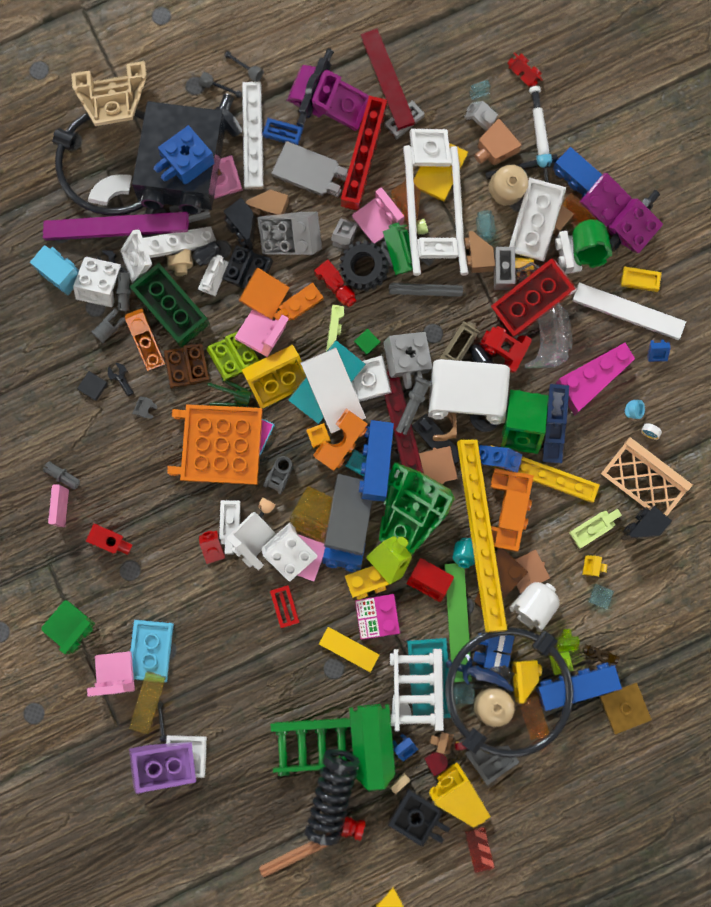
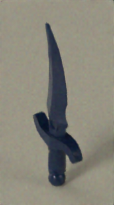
M466 655V665L460 664L458 671L463 672V679L468 685H470L468 677L471 675L477 680L495 683L513 691L511 685L501 675L489 669L472 666L473 662L469 655ZM448 660L446 662L447 668L451 667L452 661Z

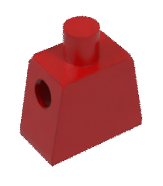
M95 523L86 539V542L114 554L119 551L128 555L133 544L123 540L124 536ZM110 537L116 540L113 546L108 544Z

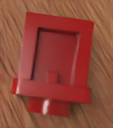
M207 531L199 536V544L206 564L225 558L217 531Z

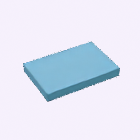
M134 620L130 652H132L133 676L135 680L167 682L174 623Z

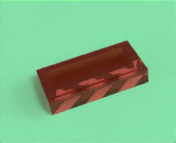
M485 828L465 831L474 872L494 869Z

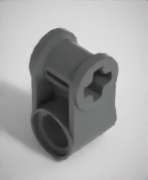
M281 456L277 458L263 487H270L278 491V494H282L293 470V463L288 457ZM282 461L289 462V468L285 471L279 469V464Z

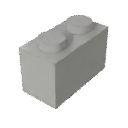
M496 247L494 251V290H512L515 286V247Z

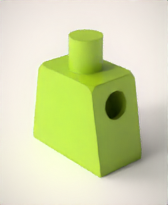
M393 536L379 544L366 558L389 584H392L404 576L412 555L406 549L408 541L404 537L396 538Z

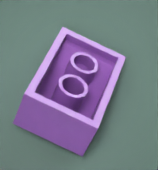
M192 742L129 748L133 788L136 793L196 782Z

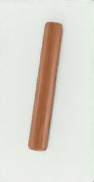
M311 841L262 865L259 868L261 875L266 877L327 846Z

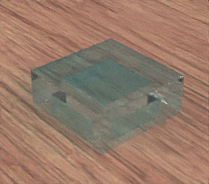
M485 80L470 86L469 95L472 100L489 94V81Z
M594 584L588 603L608 609L614 591Z

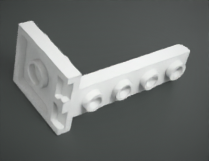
M211 226L188 230V232L169 233L142 238L139 229L131 232L120 251L133 284L146 274L151 267L152 262L150 258L180 253L184 249L192 251L214 240L216 241Z

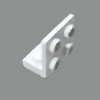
M85 257L73 285L76 300L112 307L114 304L112 290L121 265Z
M290 522L261 548L263 557L288 581L295 578L317 558V554L297 535L295 527Z

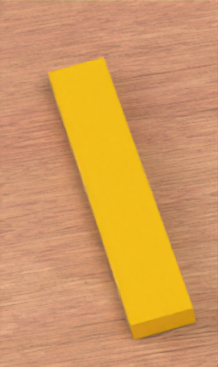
M525 457L521 458L518 473L534 475L533 482L594 503L600 484ZM491 466V467H494V468H497V469L505 470V469H503V468H501V467Z

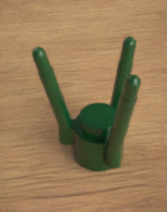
M223 378L221 379L223 382L237 390L233 391L212 383L207 384L209 387L234 395L233 401L237 402H210V406L243 407L244 405L248 407L252 394L248 389L229 380L224 381Z

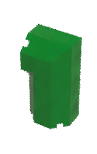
M381 704L357 706V710L349 707L353 755L360 760L355 778L367 790L385 789L395 775L389 704H385V708H381Z

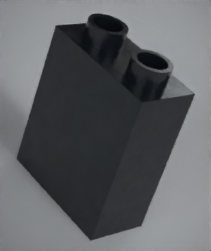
M147 101L132 181L137 200L141 201L144 207L159 210L164 207V204L179 206V210L188 214H199L201 209L212 210L225 135L222 110ZM189 125L211 150L215 164L187 184H183L176 175L167 181H163L161 176L170 167L168 166L157 173L154 170L155 164L162 160L158 147Z

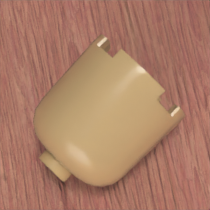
M516 165L501 167L491 177L489 182V192L495 201L501 205L517 203L524 196L528 188L526 172Z
M486 687L475 697L474 712L483 724L501 727L513 718L515 712L514 701L505 690L498 687Z

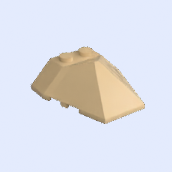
M145 61L126 64L127 76L94 82L90 71L72 73L73 90L95 126L133 120L147 78Z

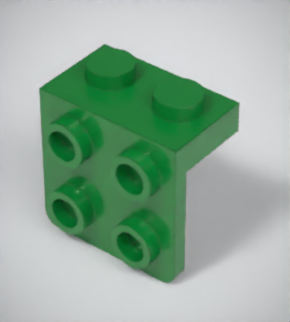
M65 600L45 622L41 630L60 646L59 650L62 653L73 654L80 647L79 643L81 640L91 634L93 631L92 627L96 623L71 602Z

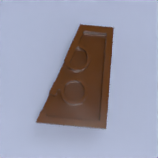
M498 548L495 556L503 600L528 571L504 549ZM478 591L474 602L482 609L480 592Z

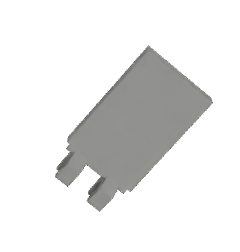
M286 141L272 171V176L320 196L327 192L339 197L341 186L331 181L333 176L346 181L348 169L338 166L337 161Z

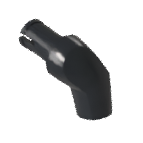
M223 94L221 103L215 110L223 111L225 130L234 138L244 130L234 115L229 112L234 102V97H231L229 94Z

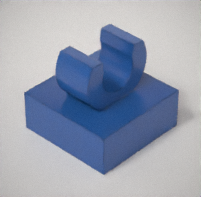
M651 340L647 355L648 362L668 361L671 349L670 343H665L664 340H661L660 343H654V340Z
M401 734L403 742L397 744L395 741H392L395 747L393 750L402 761H405L418 751V748L409 737L407 738L404 734Z

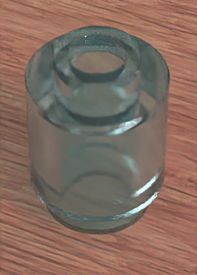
M489 210L478 212L476 217L477 235L483 240H489L496 234L494 215Z

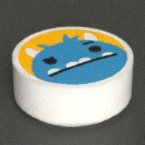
M644 424L641 430L643 435L654 440H658L662 434L661 429L653 424Z

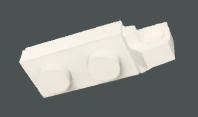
M221 500L219 539L221 544H225V554L234 555V552L231 550L233 545L226 538L240 525L241 501Z

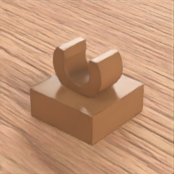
M441 732L440 737L431 736L430 744L438 746L437 752L450 754L454 734Z

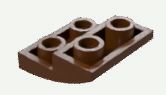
M202 343L186 345L178 349L164 350L170 389L209 380Z

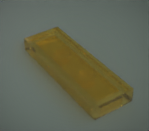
M149 671L146 672L129 729L149 734L166 679L165 676Z

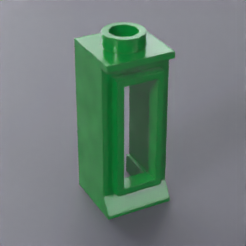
M399 222L388 226L389 229L383 231L395 275L413 271L409 234L407 229H405L407 225H400Z

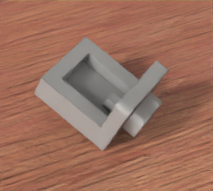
M479 101L469 105L465 118L467 120L473 119L484 130H488L498 114L484 101Z

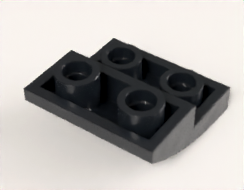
M236 245L222 280L245 289L256 268H260L268 274L273 260L256 254L253 250Z

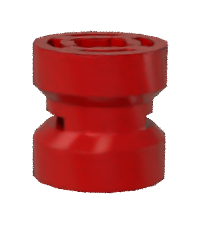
M346 816L341 836H353L355 840L361 841L366 821H355L352 817Z

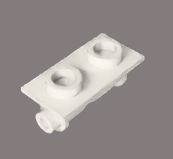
M220 255L214 256L210 260L198 290L216 296L229 262L223 260L224 258Z

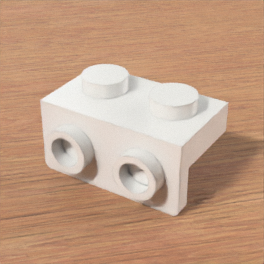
M567 231L559 232L555 239V246L559 250L560 267L565 274L580 272L582 266H579L574 260L572 235L568 236Z

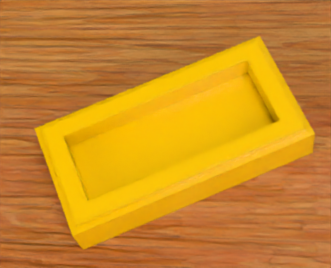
M624 266L621 286L658 292L662 272Z

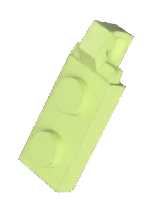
M332 305L326 351L336 340L337 335L340 336L342 324H338V322L344 317V306Z
M618 509L610 514L605 510L570 531L569 534L580 549L612 529L616 525L614 520L622 515Z

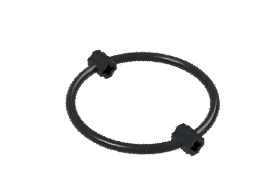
M136 109L134 116L144 120L145 113ZM85 113L77 118L66 130L61 128L55 130L52 142L57 145L55 155L56 174L61 187L70 199L88 211L110 216L129 214L144 208L141 201L126 207L105 208L93 205L80 198L71 189L63 172L64 149L70 151L74 148L77 137L73 133L91 118L88 113Z
M507 627L506 631L483 632L458 652L447 676L446 702L456 728L465 738L461 743L465 748L475 755L480 749L494 756L516 758L536 753L558 737L565 727L572 710L573 683L567 664L554 647L558 641L555 637L544 630L540 635H537L525 629ZM506 635L524 637L534 641L531 647L545 657L550 653L558 664L565 683V704L562 715L554 729L541 741L525 748L512 750L490 746L485 743L487 738L475 728L469 731L461 721L454 701L455 677L465 656L485 640Z

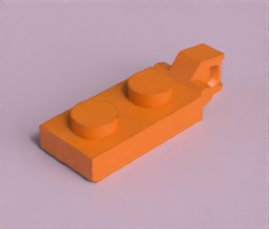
M311 283L279 306L280 311L273 316L278 321L282 315L289 318L288 321L295 320L322 301L324 297L314 283Z

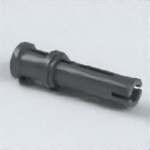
M418 376L415 378L416 383L413 390L409 392L410 399L396 428L397 432H403L404 435H407L420 402L425 400V393L428 387L432 385L430 381Z

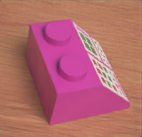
M394 594L355 601L361 639L400 634Z

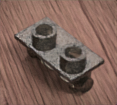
M503 665L491 667L490 669L501 675L509 684L511 683L514 672L511 673L509 667ZM471 676L472 679H475L473 689L502 687L495 683L477 680L474 676Z

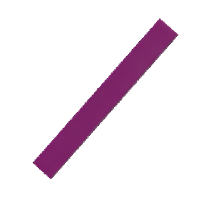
M187 212L47 220L44 221L43 239L48 241L129 236L133 230L139 229L141 235L188 232L189 214Z

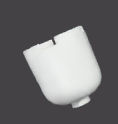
M531 583L509 607L510 611H516L519 614L517 617L519 621L530 629H533V627L538 628L537 632L540 633L559 607V598L555 593L556 589L549 583Z

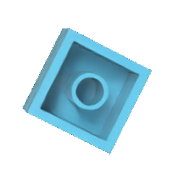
M44 245L30 263L43 277L66 295H69L74 289L73 285L79 270L69 259H64L55 248L51 247L49 249Z

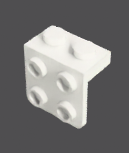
M253 512L226 539L233 545L231 550L236 555L240 556L242 554L244 556L242 560L250 568L254 566L259 571L264 565L256 556L276 533L257 513Z

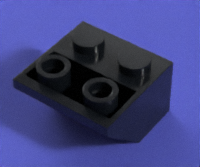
M240 198L223 211L225 215L224 221L231 234H236L240 245L253 250L256 221L251 208Z
M655 506L645 507L634 517L637 520L625 527L622 531L624 535L621 539L628 541L658 537L670 525L672 520Z

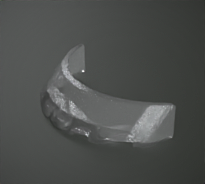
M530 262L517 269L515 276L522 282L540 267ZM560 303L538 320L540 329L539 352L535 360L525 364V368H553L561 365L569 358L568 350L572 349L571 324L567 310Z

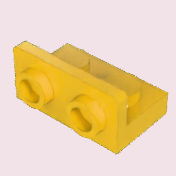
M374 566L345 576L352 598L356 597L357 600L368 597L367 593L374 590L375 593L387 590L386 586L389 585Z

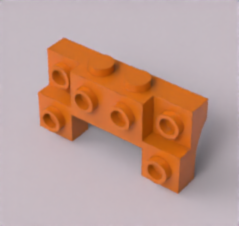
M494 469L490 488L505 491L498 527L491 526L494 548L514 552L519 551L522 531L526 530L528 519L525 518L526 512L530 511L532 500L529 497L534 475Z

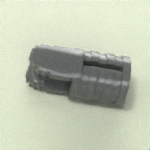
M116 308L91 331L102 343L126 322L125 317H123L114 326L109 323L118 313Z

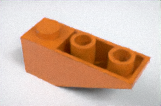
M143 308L126 314L125 320L147 371L164 365V359Z

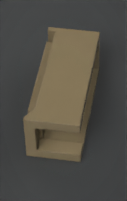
M463 321L439 360L462 361L479 334L477 326L471 322L466 323ZM464 330L471 334V336L455 359L449 355V352Z

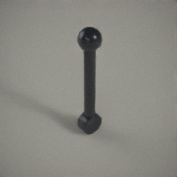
M156 701L155 707L158 708L161 732L159 739L161 742H165L167 736L164 732L162 716L163 702Z

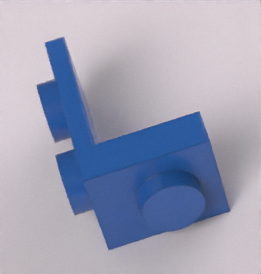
M479 446L481 465L501 467L507 471L518 472L522 454L509 448Z

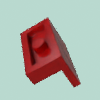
M420 558L406 584L441 602L454 576Z

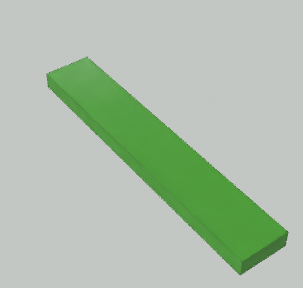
M457 563L444 564L445 572L454 576L446 592L450 660L452 662L463 646L469 642L465 568L459 567ZM466 656L461 662V664L466 665L467 663ZM457 671L455 682H465L463 672ZM471 675L468 677L469 681H472Z

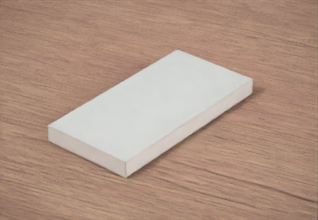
M529 178L528 188L524 194L509 246L515 247V254L545 261L566 187Z
M337 348L301 362L330 433L341 429L336 425V422L346 408L362 420L366 418Z

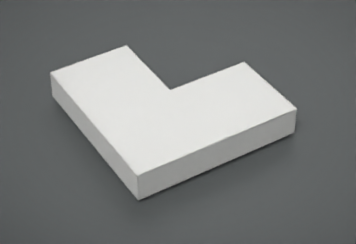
M168 735L166 744L192 742L195 776L204 778L207 736Z

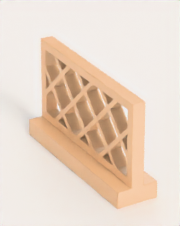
M631 437L625 441L624 445L601 473L643 507L649 508L648 503H652V506H655L656 502L666 501V511L664 512L666 516L693 486ZM625 449L632 454L633 462H621V454ZM644 463L647 465L648 474L637 475L636 464ZM633 464L634 476L623 477L622 465ZM619 466L621 477L612 478L607 472L611 467ZM660 475L663 478L664 486L653 487L651 476ZM648 476L650 487L639 488L637 477ZM635 478L636 489L628 490L625 488L624 479ZM667 487H676L681 492L676 498L668 499ZM664 488L665 499L654 500L653 489ZM650 490L651 501H642L639 491Z

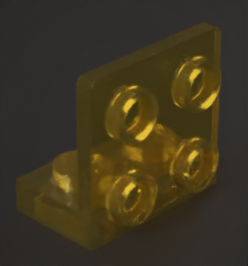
M308 486L293 510L289 522L296 530L323 542L326 536L333 498Z

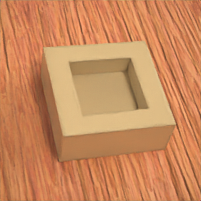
M404 772L390 785L391 790L396 794L410 781V778Z

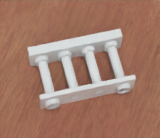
M394 649V653L390 654V666L394 665L395 714H391V726H395V731H399V724H431L435 730H443L442 649H433V653H429V655H398V649ZM398 663H429L433 665V673H430V675H398ZM430 683V685H434V693H430V695L399 696L398 684ZM430 703V705H434V713L430 714V716H399V704Z

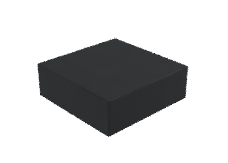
M88 371L77 389L97 401L108 383Z

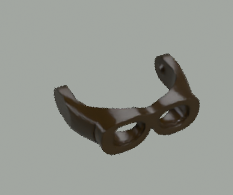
M585 644L582 649L586 656H597L600 661L605 663L618 664L620 656L605 650H599L591 645ZM589 648H592L596 652L594 654H590L588 651ZM601 653L608 654V658H602Z

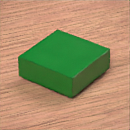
M368 328L354 340V343L366 356L381 343Z

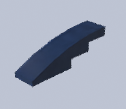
M549 385L542 462L562 464L569 385Z

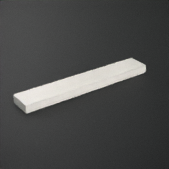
M243 82L245 190L263 189L261 82Z
M579 283L577 286L578 290L575 291L572 300L575 303L679 340L682 335L686 321Z

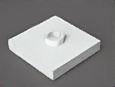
M383 356L364 360L363 362L366 365L351 382L359 402L392 393Z

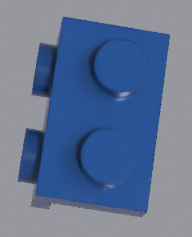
M325 547L323 564L330 568L342 567L349 572L360 571L364 551L361 556Z

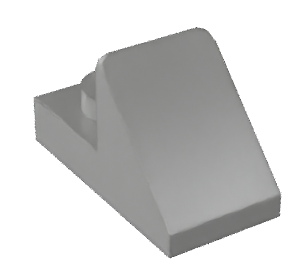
M340 218L332 234L331 241H333V246L348 250L350 248L349 245L353 243L358 224Z

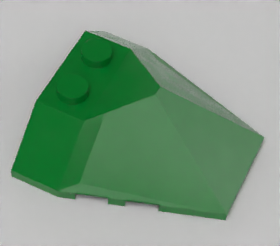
M394 463L388 477V493L384 501L386 507L385 514L381 520L379 541L383 542L393 536L396 538L404 537L408 541L406 549L413 555L447 516L455 498L451 490L420 471Z

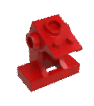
M497 326L496 328L492 327L490 332H485L480 345L491 355L496 353L501 355L505 359L503 365L510 368V373H515L533 339L528 336H518L517 339H514L507 334L504 328ZM504 341L511 345L509 352L501 348Z

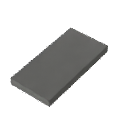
M342 474L337 475L324 547L362 556L372 500L361 499L362 493L359 492V483L363 481L362 479Z

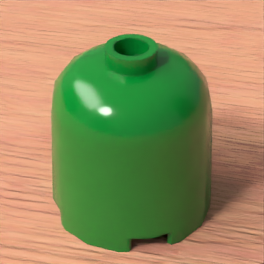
M589 219L580 222L574 228L572 241L575 262L579 266H582V264L589 265V268L606 264L607 259L612 256L607 227L601 221Z

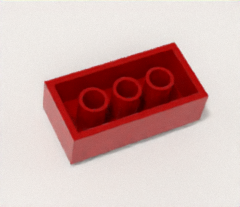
M552 258L491 305V307L514 337L518 336L578 289L556 260Z

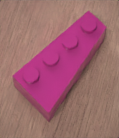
M626 343L558 379L556 384L569 385L568 405L574 416L635 360Z

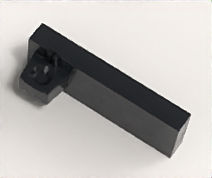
M427 413L412 425V428L432 450L433 448L439 449L450 446L454 464L460 460L458 449L450 439L446 441L433 440L434 435L445 434L428 417Z

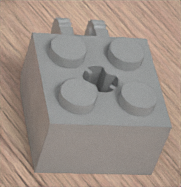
M426 332L392 335L384 341L389 375L391 378L403 376L406 389L412 386L410 375H414L415 378L416 376L422 378V374L428 373L432 369Z

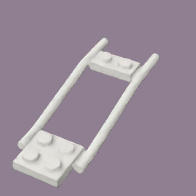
M411 129V146H404L403 150L413 275H421L419 257H459L461 275H468L463 232L458 149L456 146L449 148L448 132L446 129ZM452 165L456 238L417 239L413 166L449 167Z

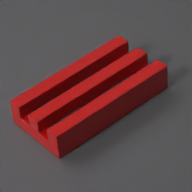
M289 585L271 590L270 593L280 628L300 623ZM285 590L293 613V621H291L290 615L283 595V591ZM279 592L287 623H283L275 593Z

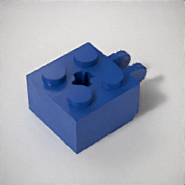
M188 125L158 147L162 160L155 164L153 168L157 173L169 166L170 168L162 174L161 179L167 181L176 175L183 184H187L215 164L211 150Z

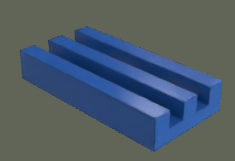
M267 118L262 135L265 138L282 143L288 141L299 145L303 127ZM270 125H274V126L281 127V128H284V129L292 130V131L297 132V134H294V133H291V132H287V131L282 130V129H276V128L269 127V126H270Z

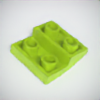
M238 331L226 336L224 340L207 347V351L224 381L243 373L242 369L259 361L252 348L235 339Z

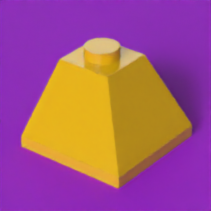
M538 660L512 662L514 697L518 703L526 701L539 682V676H542L541 664H538Z

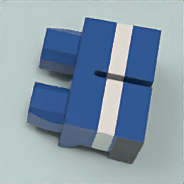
M514 636L493 637L480 643L481 645H486L485 653L475 651L473 662L488 669L507 673L510 655L493 651L511 654Z

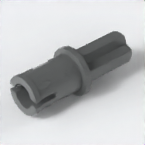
M50 461L45 465L48 468H43V472L56 478L58 483L62 482L72 489H76L80 485L79 479L69 474L65 468L61 469Z

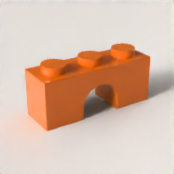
M347 408L336 422V425L344 432L343 440L338 444H330L323 440L313 454L317 460L333 471L342 466L345 461L344 456L347 452L350 453L356 446L354 442L358 437H362L367 430V423Z

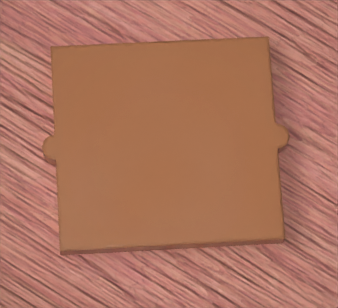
M450 446L439 449L433 448L431 451L419 453L425 475L441 484L458 479Z
M536 550L516 559L528 571L516 585L519 593H522L531 583H542L550 579L544 567L545 563L541 561Z

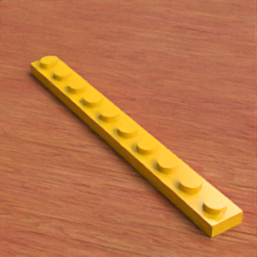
M459 440L457 446L486 633L502 632L507 630L478 441Z

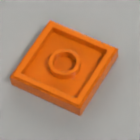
M256 268L238 301L272 320L273 315L278 310L290 287L260 268Z

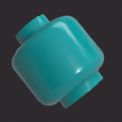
M462 538L454 545L452 558L461 568H469L475 565L472 539Z

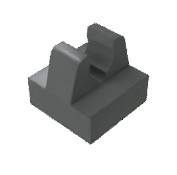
M139 397L132 414L152 419L153 415L148 413V409L150 407L157 409V405L147 397Z

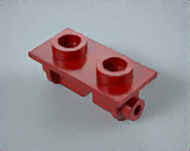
M514 52L516 58H511L508 61V68L517 76L524 71L525 73L521 79L529 88L537 86L538 79L543 81L540 77L542 73L535 66L533 68L528 66L529 60L522 53L518 56Z

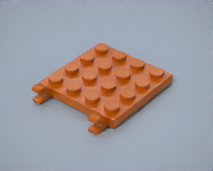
M187 404L186 410L172 409V417L174 419H185L181 467L168 466L167 474L172 476L181 475V481L258 485L263 409Z

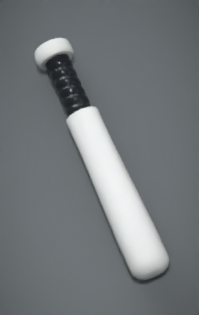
M533 86L529 89V92L532 95L534 104L533 115L538 155L550 154L543 109L540 105L539 93L541 89L539 86Z

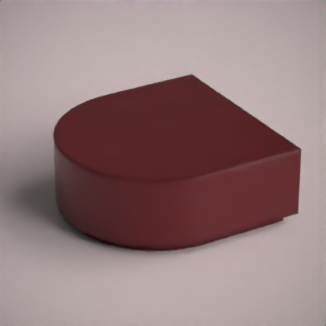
M434 752L424 758L433 776L447 768L448 761L442 753Z

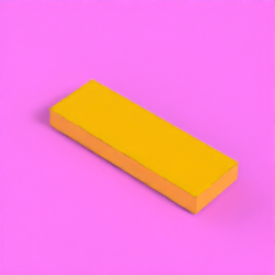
M330 627L327 628L319 645L371 672L379 657V654Z

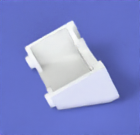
M444 359L434 361L431 373L432 385L430 386L428 417L443 419L448 415V412L486 415V419L491 424L505 423L510 368L502 364Z

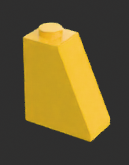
M457 762L439 774L437 786L432 787L429 792L436 806L472 827L484 823L486 819L491 817Z

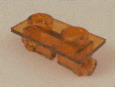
M572 193L568 194L562 205L574 214L573 218L579 222L589 219L597 220L580 203L581 200Z
M534 696L526 699L524 703H519L530 739H540L548 735L549 730L538 697Z

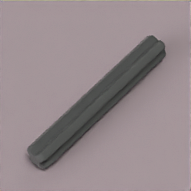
M390 283L389 293L461 297L463 295V286Z

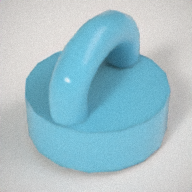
M632 400L626 405L625 415L628 418L641 419L643 417L645 405L642 400Z

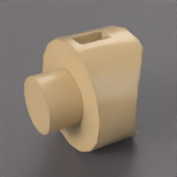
M184 249L176 255H166L167 267L169 270H174L176 276L186 275L187 269L193 267L192 252L188 249Z

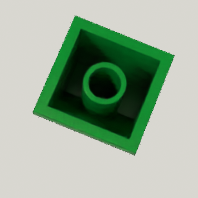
M510 390L501 439L502 448L534 454L539 453L546 430L548 395Z

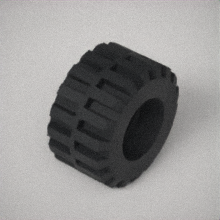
M358 241L354 246L353 244L349 245L350 248L344 250V256L340 258L342 263L339 264L344 280L359 291L377 289L376 286H381L383 284L382 281L387 278V272L389 273V262L380 247L368 241H364V243ZM365 256L372 257L375 261L373 271L367 276H358L354 271L356 262Z

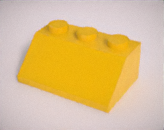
M293 345L242 369L260 408L263 409L292 395L306 378L301 365L302 361Z

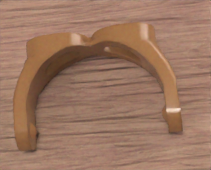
M448 412L447 415L453 425L451 431L445 435H434V441H446L456 438V413Z

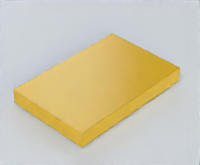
M457 147L461 169L468 151ZM452 165L449 167L420 166L414 178V188L445 202L453 185Z

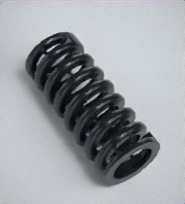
M337 749L324 752L322 760L324 767L320 769L321 777L317 780L319 786L315 789L316 796L312 800L314 806L310 808L312 816L308 818V825L305 828V836L309 840L325 846L336 845L340 841L341 829L344 826V818L347 814L346 809L349 806V798L352 795L351 789L354 787V779L357 775L356 769H358L360 760L355 755ZM342 756L350 759L352 763L342 759ZM313 830L321 831L323 835L314 833Z

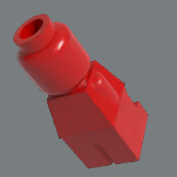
M326 260L314 270L318 280L322 279L326 283V287L335 294L342 305H347L349 308L356 303L355 293L348 285L344 286L339 271L329 260Z

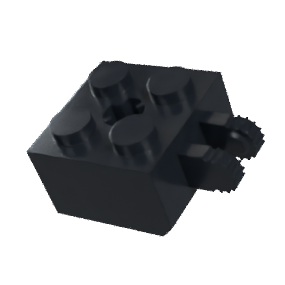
M409 787L388 821V826L422 847L429 836L440 843H443L445 840L441 835L432 831L435 825L445 832H449L451 829L439 821L443 809ZM419 813L420 819L412 821L411 814Z

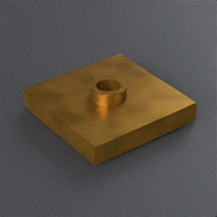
M636 682L622 687L620 690L599 696L614 734L652 720Z

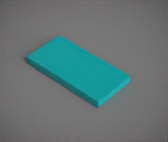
M335 340L327 351L337 348L348 377L352 382L366 364ZM306 377L288 400L319 424L324 416Z
M446 638L407 641L408 655H429V653H433V649H442L443 718H451L446 702V681L449 668L446 667V662L448 661ZM409 663L410 675H430V673H433V665L429 663ZM410 683L411 695H430V693H434V685H430V683ZM430 703L412 704L413 716H430V714L434 713V705H430Z

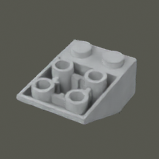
M296 212L258 217L262 254L313 255L322 249L318 212Z

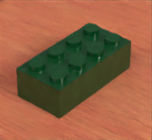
M160 263L130 286L133 293L181 348L210 325L207 317Z

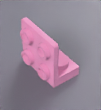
M382 187L375 191V199L352 215L355 222L374 244L384 238L383 231L389 229V225L398 222L400 225L404 223V215Z
M251 310L236 334L235 339L268 357L283 333L289 318L282 315L279 321L276 319L273 321L257 311Z
M132 652L95 656L97 683H95L94 688H87L88 696L135 691Z

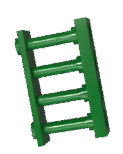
M350 718L272 722L271 732H276V735H278L279 766L273 768V773L278 772V776L290 775V772L320 770L324 767L322 760L324 752H326L325 732H327V728H335L338 738V750L346 751L345 731H347V727H351ZM310 729H315V733L318 735L319 764L307 765L306 733ZM295 730L296 734H298L299 765L287 766L286 735L288 731Z

